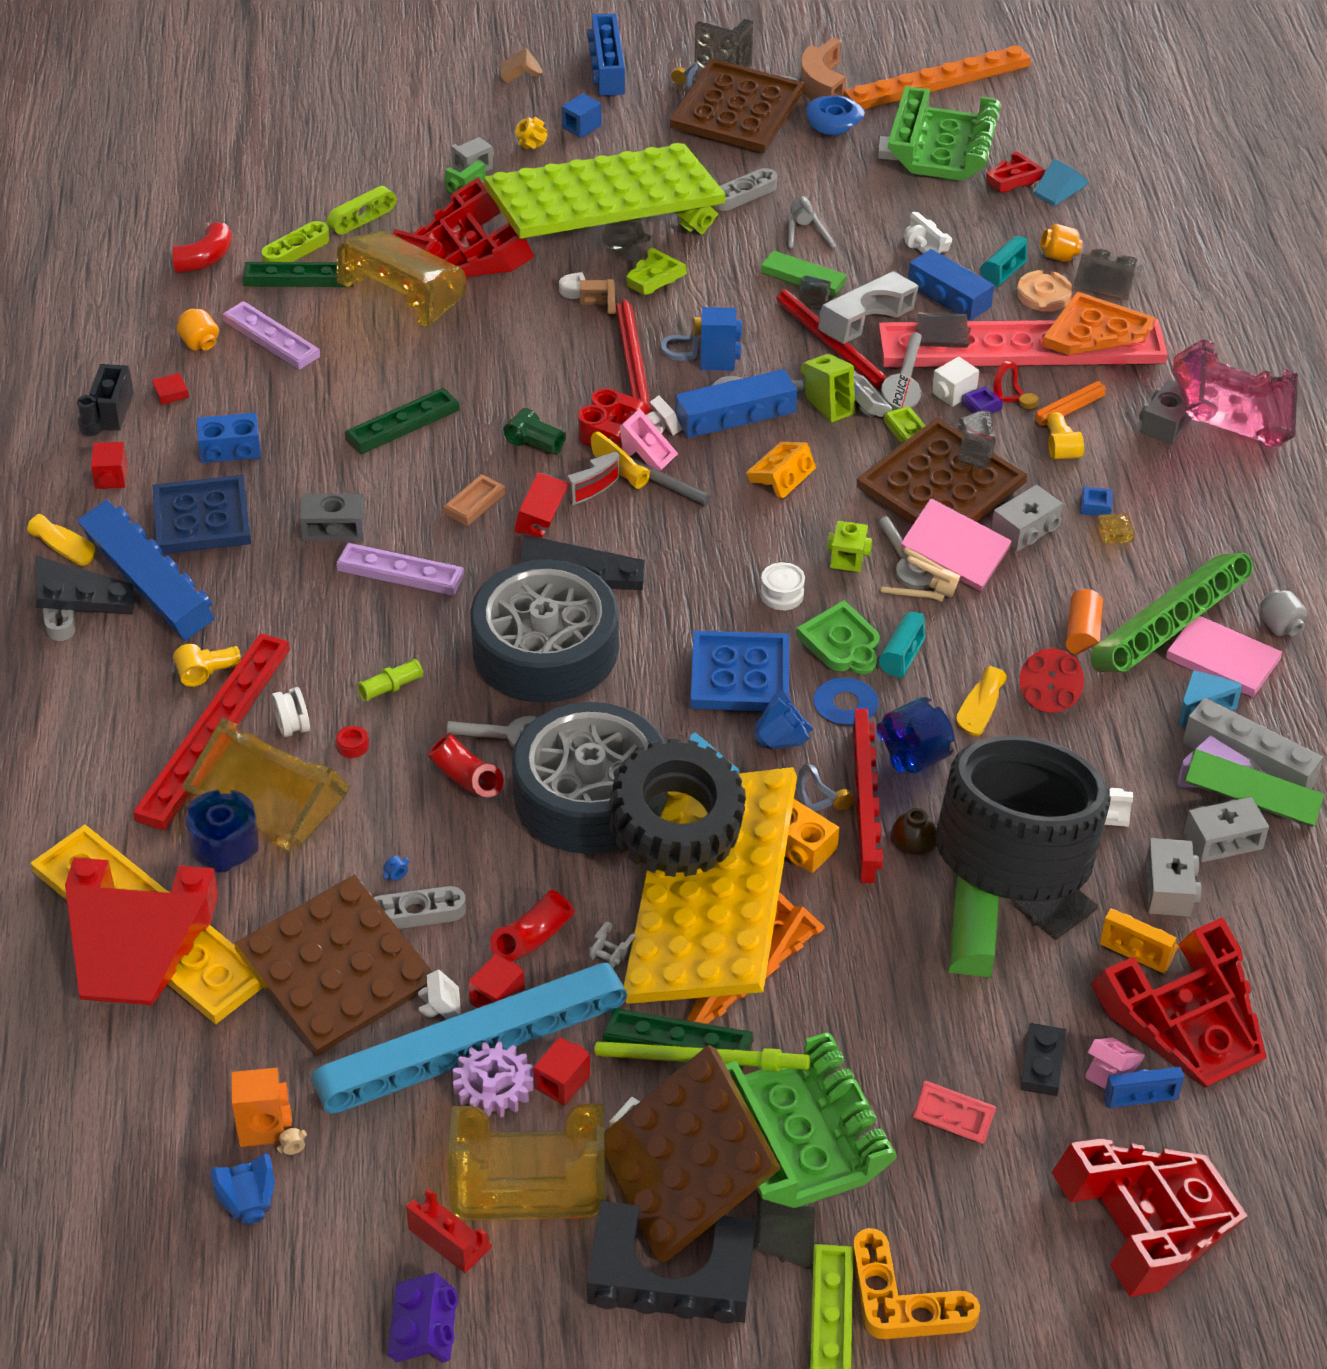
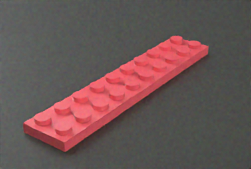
M1155 319L1154 327L1144 342L1072 355L1059 353L1042 346L1044 336L1056 320L963 322V324L954 322L956 326L954 330L961 328L960 326L966 327V329L961 330L955 335L959 336L958 338L962 336L965 338L955 340L954 342H947L954 327L943 325L945 324L944 322H941L942 324L928 322L924 331L923 329L927 322L879 323L878 328L883 367L894 368L902 367L911 333H919L921 336L927 337V339L938 340L924 341L925 339L923 338L920 341L914 367L943 366L957 357L962 358L972 366L979 367L1001 366L1005 361L1014 362L1016 365L1034 366L1165 364L1168 354L1158 319ZM951 328L946 340L944 341L949 329ZM938 332L942 333L940 339H936L938 337L933 336L932 334ZM951 335L952 339H957L954 335Z

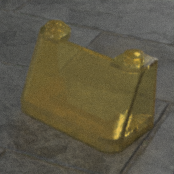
M379 231L349 237L338 246V283L349 287L355 280L361 282L367 275L405 294L406 306L410 308L414 306L419 313L417 322L426 327L431 326L466 293L467 281L465 273L461 268L388 232Z
M222 717L182 786L186 792L192 795L189 801L204 810H208L209 806H212L273 836L272 842L287 851H290L292 846L300 848L344 800L350 786L332 769L320 763L318 765L312 762L310 764L262 742L251 733L241 732L237 728L238 725Z
M603 1103L581 1104L572 1108L567 1114L566 1131L491 1132L490 1119L484 1110L474 1106H452L448 1144L449 1201L452 1212L464 1220L588 1218L597 1215L601 1201H605Z

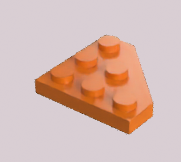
M1076 292L1044 336L1042 346L1059 353L1072 355L1144 342L1154 327L1155 317Z

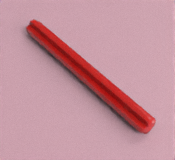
M786 289L781 290L780 294L776 297L779 304L844 361L852 364L854 369L860 375H863L873 386L881 389L882 384L887 378L886 375L848 342L843 344L818 329L820 318Z
M623 300L622 303H617L616 312L631 396L644 401L651 412L633 307L629 304L628 300Z

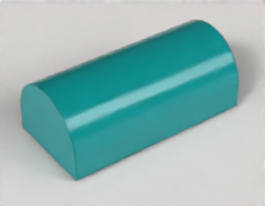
M1014 236L987 259L980 267L982 278L994 284L995 287H999L1027 262V238Z
M908 612L902 617L879 657V665L887 674L899 678L905 676L926 638L924 614Z

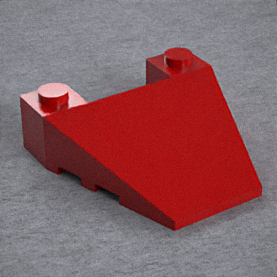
M477 177L455 191L450 196L452 201L443 210L438 208L433 213L434 219L426 227L421 225L414 233L436 239L440 244V248L428 265L423 266L408 261L407 263L421 282L512 272L535 256L526 238L520 239L509 222L489 235L483 230L481 225L489 222L501 212L484 187V183Z
M74 857L65 883L80 1000L152 1006L176 973V966L184 955H189L194 948L193 942L202 930L206 931L212 922L219 896L214 868L178 866L171 893L114 889L109 860Z
M1223 917L1194 929L1178 944L1194 971L1186 976L1153 990L1135 957H1131L1103 970L1090 983L1110 1018L1174 1066L1181 1067L1182 1072L1204 1088L1267 1058L1257 1015L1252 1012L1248 995L1251 993L1249 981L1245 980L1241 965L1243 960L1242 951Z
M1105 1139L1070 1143L1051 1173L1070 1203L1100 1198L1127 1241L1111 1262L1110 1267L1129 1297L1160 1292L1247 1217V1214L1206 1155L1163 1149L1161 1154L1147 1152L1143 1145L1131 1144L1129 1149L1112 1146V1140Z

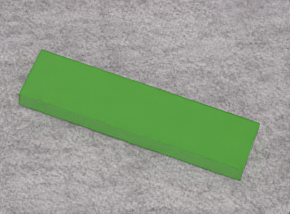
M1195 749L1192 753L1184 778V783L1233 800L1252 797L1259 809L1310 827L1316 824L1325 795Z

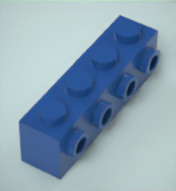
M592 14V29H587L591 69L593 71V84L598 85L599 95L616 96L625 94V66L617 14Z
M784 369L676 394L675 414L687 438L796 413L797 388Z

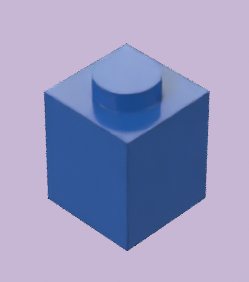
M581 94L561 106L562 128L579 138L602 125L601 103L585 94Z

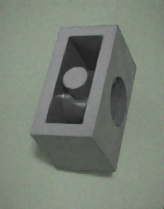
M1168 379L1161 389L1157 388L1150 404H1144L1139 415V420L1142 421L1140 433L1173 445L1196 414L1200 390Z
M303 494L300 513L302 541H364L366 523L364 494Z

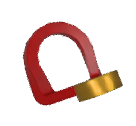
M1011 361L1003 362L994 377V394L1003 402H1019L1020 406L1024 409L1037 407L1038 396L1032 393L1025 394L1018 385L1017 365ZM1009 368L1012 370V385L1018 396H1004L1002 394V377Z

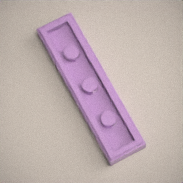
M244 301L223 313V321L298 370L320 357L319 348Z
M347 543L337 561V571L452 596L455 595L464 577V567Z

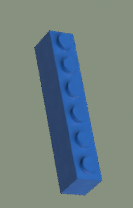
M106 499L78 519L77 522L88 540L94 544L103 556L129 583L133 584L136 591L184 641L188 640L215 619L209 608L213 605L211 600L203 590L198 592L194 590L196 586L185 572L181 575L178 573L179 568L169 555L165 558L161 555L163 554L161 548L152 538L149 541L145 539L147 535L137 522L133 524L129 522L131 521L129 515L120 505L115 508Z

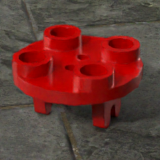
M1056 648L1042 649L1031 655L1022 665L1019 675L1020 691L1026 702L1036 710L1047 713L1061 712L1073 706L1081 696L1084 686L1083 670L1078 659L1067 651ZM1050 671L1055 673L1054 677L1049 676ZM1049 684H1053V690L1048 689Z

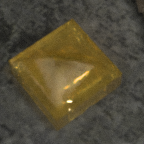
M1129 513L1098 516L1097 523L1104 543L1134 541L1135 531Z

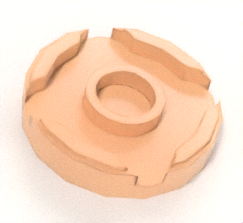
M1036 270L1020 278L1016 292L1021 303L1031 309L1042 312L1063 309L1072 298V285L1066 277L1059 273L1050 272L1049 275L1043 274L1041 270Z

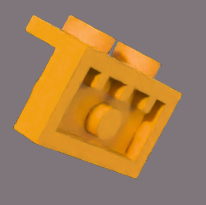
M780 442L746 472L750 483L772 484L777 498H784L816 469V465L808 443Z
M1111 908L1105 917L1099 944L1126 957H1135L1137 962L1165 974L1179 948L1178 944H1176L1177 937L1134 919L1128 914H1123Z

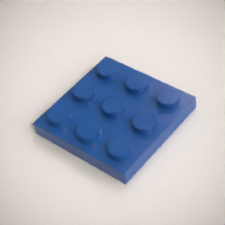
M693 630L691 709L765 711L772 696L780 690L784 689L789 696V634Z

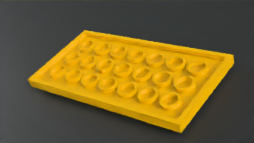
M793 767L739 773L742 779L741 786L745 789L746 800L738 840L734 848L730 849L729 855L722 862L716 861L714 868L703 872L700 868L697 869L696 875L687 877L684 876V872L676 873V877L665 876L664 871L656 870V873L647 870L634 933L637 936L632 943L624 988L628 994L625 1001L626 1004L764 992L797 775ZM667 792L666 805L660 818L672 823L687 824L701 820L708 813L695 798L680 792Z

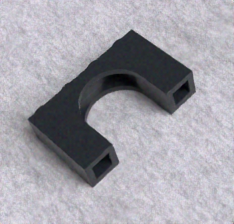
M601 1201L587 1280V1304H593L603 1309H613L615 1307L635 1309L643 1314L655 1312L675 1314L684 1319L694 1317L709 1318L725 1324L733 1322L745 1323L755 1244L756 1219L732 1216L721 1217L716 1221L713 1250L707 1264L691 1276L669 1279L649 1272L636 1256L640 1206Z

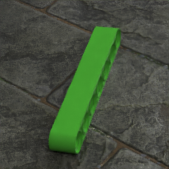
M1232 553L1213 557L1098 643L1090 654V661L1094 670L1102 673L1125 672L1245 582L1253 571V564L1249 555L1246 553Z

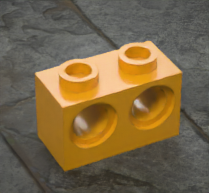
M794 799L785 856L795 865L801 866L813 873L838 850L840 827Z

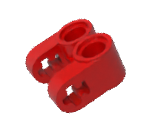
M603 388L596 390L591 397L592 404L581 408L578 412V439L582 444L591 446L592 434L600 432L623 450L620 433L621 425L619 423L623 424L639 409L645 415L650 413V409L644 401L619 393L613 389Z

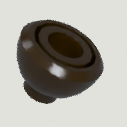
M912 808L900 815L894 822L891 830V839L904 852L912 854L926 853L936 846L935 835L937 825L923 809Z

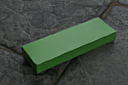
M774 250L761 265V273L832 297H835L847 282L846 274Z

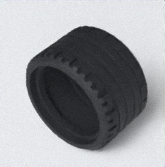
M998 736L983 739L963 748L952 761L937 824L935 843L944 862L959 877L980 890L1003 898L1021 901H1044L1066 896L1080 889L1091 876L1110 807V790L1105 780L1089 762L1065 747L1045 740L1023 736Z

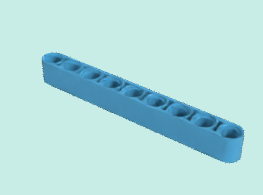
M608 963L598 964L324 1064L313 1072L311 1082L326 1112H342L452 1071L453 1068H459L458 1058L461 1056L469 1059L468 1049L471 1047L479 1052L482 1051V1043L484 1042L489 1045L490 1049L495 1048L497 1042H502L503 1050H508L512 1045L519 1046L611 1012L614 1008H619L624 1004L628 994L612 965Z

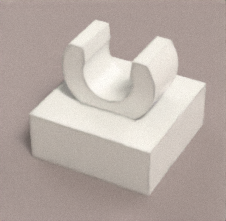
M660 396L650 401L654 412L647 414L646 417L660 433H663L666 428L674 436L683 430L675 412Z
M440 970L428 974V987L418 992V996L427 1004L419 1007V1011L427 1018L435 1017L439 1013L446 1019L461 1015L459 986Z

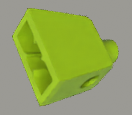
M831 354L822 355L802 364L800 372L805 377L806 397L829 422L832 423L855 414L854 366Z

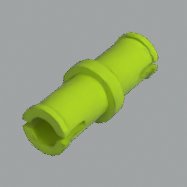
M411 659L409 662L395 668H384L381 670V674L358 682V693L362 700L366 702L386 692L394 693L400 689V686L422 678L423 669L416 659Z

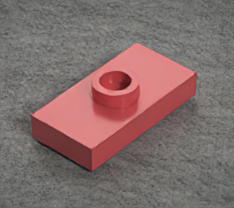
M925 1081L912 1118L984 1144L997 1107Z

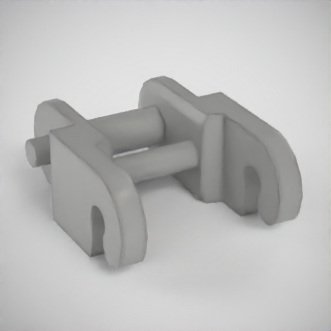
M606 921L594 936V945L588 950L590 952L589 958L593 960L596 956L608 961L614 968L616 964L620 963V960H626L631 952L633 940L637 935L632 933L619 946L606 941V932L610 933L612 923ZM607 946L615 950V952L611 955L602 951V948Z

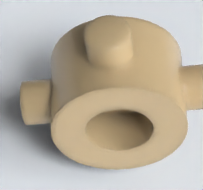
M291 1128L282 1132L279 1136L281 1145L277 1147L279 1153L284 1152L287 1155H293L302 1151L305 1147L303 1138L307 1136L306 1131Z

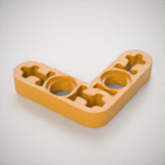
M871 1228L861 1230L856 1234L853 1243V1262L863 1321L867 1332L871 1336L878 1339L964 1333L975 1328L979 1319L980 1304L973 1294L967 1291H949L898 1296L887 1237L881 1231ZM865 1244H872L873 1249L876 1250L874 1263L869 1264V1251L865 1248ZM879 1276L887 1282V1287L882 1290H873L867 1286L865 1281L869 1277ZM884 1303L883 1310L885 1317L889 1319L888 1323H881L880 1318L877 1317L878 1304ZM958 1306L963 1307L964 1312L968 1313L967 1317H960V1313L955 1311V1308ZM940 1307L944 1308L943 1315H945V1319L943 1320L940 1319ZM915 1308H926L932 1313L933 1318L928 1322H919L912 1317L911 1312Z

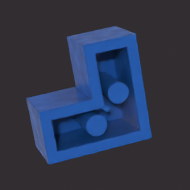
M702 307L700 370L734 371L735 359L741 358L742 320H736V308Z

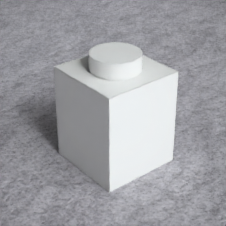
M957 357L934 370L932 393L953 407L962 402V395L977 390L979 370L962 358Z

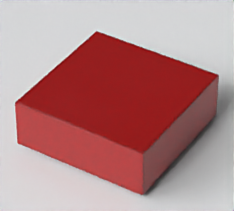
M180 373L152 380L154 391L161 405L189 398L188 389Z

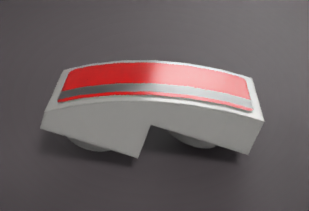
M618 452L591 459L590 469L567 476V483H569L568 499L572 505L600 494L619 478Z

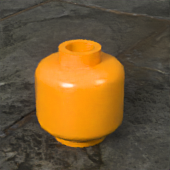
M1053 224L1049 229L1046 228L1043 231L1040 249L1043 250L1045 257L1067 263L1072 260L1074 255L1078 256L1080 254L1082 240H1079V233L1076 229Z
M189 309L183 312L178 319L177 333L192 351L201 349L206 351L215 345L219 335V328L203 309Z

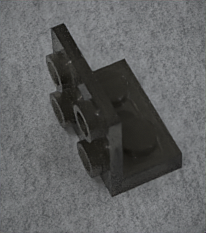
M744 19L733 30L698 21L695 24V62H697L698 67L704 69L712 58L750 68L752 65L754 21Z
M1099 248L1091 249L1090 252L1081 255L1074 286L1127 300L1130 295L1135 272L1141 271L1143 265L1138 264V258L1122 255L1115 258L1111 257V251Z

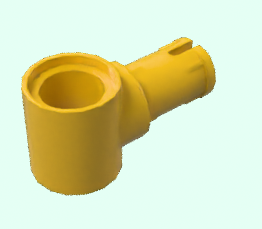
M1057 412L1050 414L1047 418V426L1051 432L1048 439L1050 458L1052 460L1082 458L1084 454L1082 433L1073 432L1067 426L1063 414Z
M185 644L176 649L173 659L182 683L185 686L196 687L206 682L209 675L213 674V671L236 667L241 661V656L237 646L209 652L208 649L201 650L195 644Z

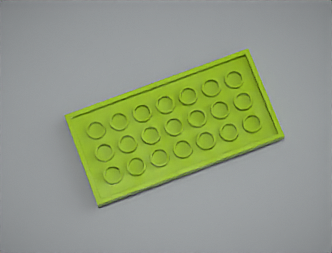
M673 143L667 147H649L643 151H625L618 155H600L594 159H576L569 163L547 164L545 167L522 168L515 172H497L494 175L484 176V187L520 239L724 204L726 196L725 192L685 144Z

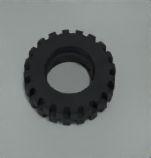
M668 739L665 744L655 741L648 744L647 750L643 747L638 748L631 754V759H625L620 765L612 787L608 814L610 818L609 827L611 834L616 837V844L623 852L628 850V858L637 865L640 862L646 865L645 870L656 873V870L664 871L665 876L676 877V873L683 872L685 877L696 875L697 869L701 868L703 872L714 868L716 861L722 862L729 855L730 849L734 848L738 840L745 811V789L741 786L742 779L736 770L731 771L732 764L724 756L721 758L717 757V751L709 746L704 749L698 746L699 742L688 740V743H680L679 739ZM680 792L699 801L708 815L692 823H672L654 814L646 804V801L659 793Z

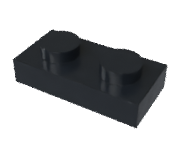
M1035 1023L1029 1024L1020 1090L1058 1096L1066 1034L1065 1028Z

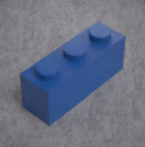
M930 249L909 263L908 280L919 285L918 291L965 319L971 321L992 307L994 284L935 250Z

